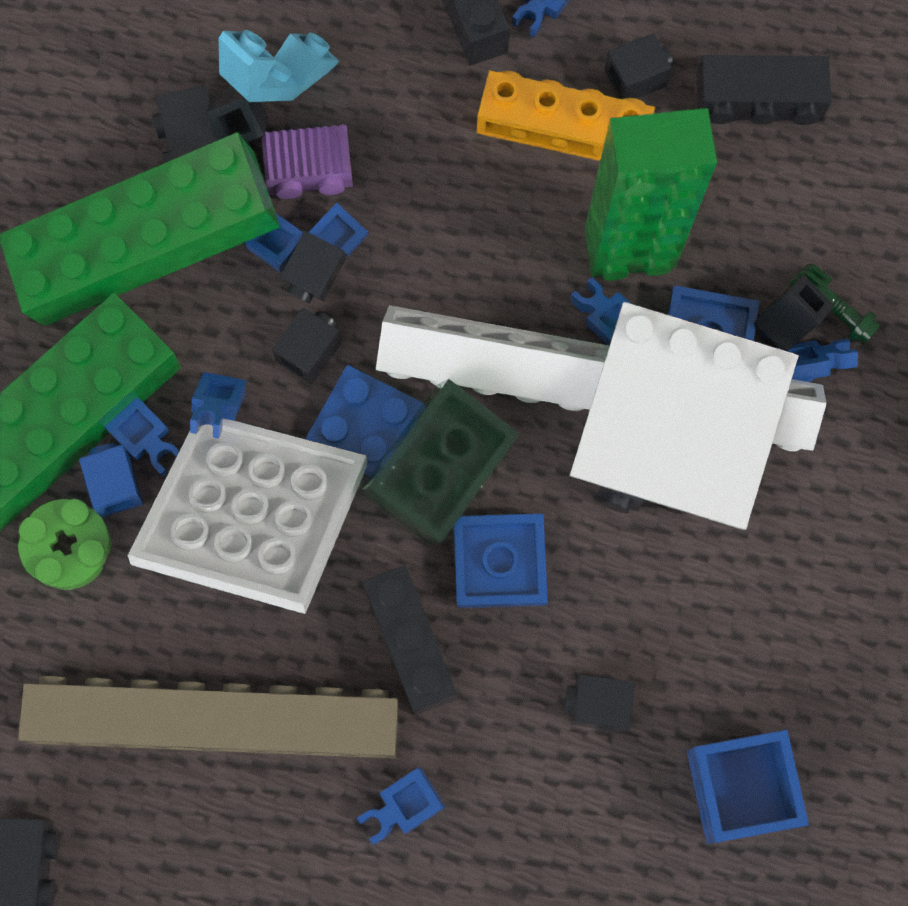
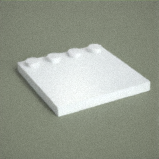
M623 302L569 476L746 530L799 355Z
M223 419L222 433L219 439L213 438L212 425H202L198 428L197 434L190 433L189 431L128 554L130 564L306 614L366 470L367 456L228 419Z

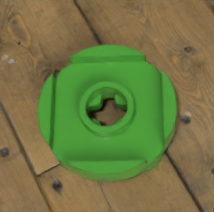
M59 499L48 502L37 508L30 517L23 520L19 528L18 550L26 571L46 586L62 590L82 587L98 577L112 546L111 534L104 519L94 509L78 499ZM63 533L68 537L75 536L77 542L71 545L72 553L66 556L61 550L54 551V544L58 542V536Z

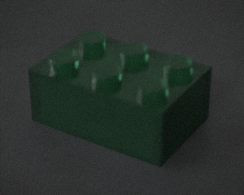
M447 379L435 386L359 491L428 544L441 543L519 436V433L457 384Z

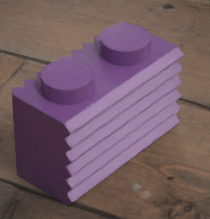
M346 125L315 127L313 129L299 128L297 130H281L280 132L272 131L271 133L264 132L262 146L265 180L269 195L276 194L277 197L282 199H293L301 196L303 191L319 190L324 195H335L343 192L345 187H353Z

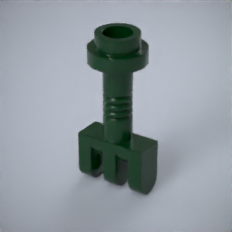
M810 263L804 266L790 282L789 287L804 274L834 305L830 310L832 314H835L839 320L852 329L847 338L852 342L858 340L861 344H865L880 326L874 320L876 315L869 311L863 317L827 287L833 280L829 275L815 264Z

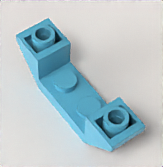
M223 31L218 38L219 74L249 102L292 101L326 75L339 62L328 51L330 48L329 44L323 38L311 32L309 34L290 33L275 57L265 49L267 46L265 41L252 31Z

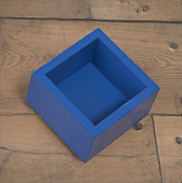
M787 730L697 746L687 751L706 844L809 825Z

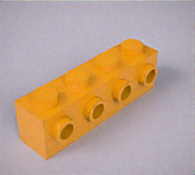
M489 70L478 112L477 134L600 161L610 118L654 114L655 107L646 105L643 101L635 98H625L622 100L604 96L603 93L594 89H583L581 91L563 87L562 84L554 80L536 81L523 78L513 71L495 72Z

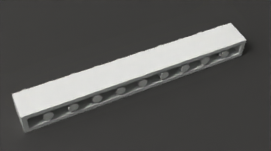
M389 305L382 322L376 370L387 372L389 376L398 379L416 377L430 380L434 385L441 387L459 385L473 388L474 391L484 395L502 393L516 396L517 399L527 403L545 401L559 404L562 408L571 411L590 410L609 346ZM791 379L772 444H776L779 448L787 451H798L800 449L814 450L827 404L823 385Z

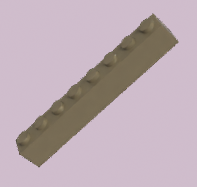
M40 676L38 684L24 683L18 740L28 744L396 759L399 703L398 699L389 698V691L378 689L362 690L361 697L343 696V689L329 687L316 688L315 695H297V687L276 685L270 686L269 693H251V685L224 684L222 692L205 691V684L198 682H177V690L159 689V682L151 680H131V688L113 687V680L86 678L85 686L67 685V678Z

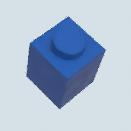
M115 444L100 445L89 451L90 455L79 458L93 509L102 518L144 505L131 457L123 445L117 447Z

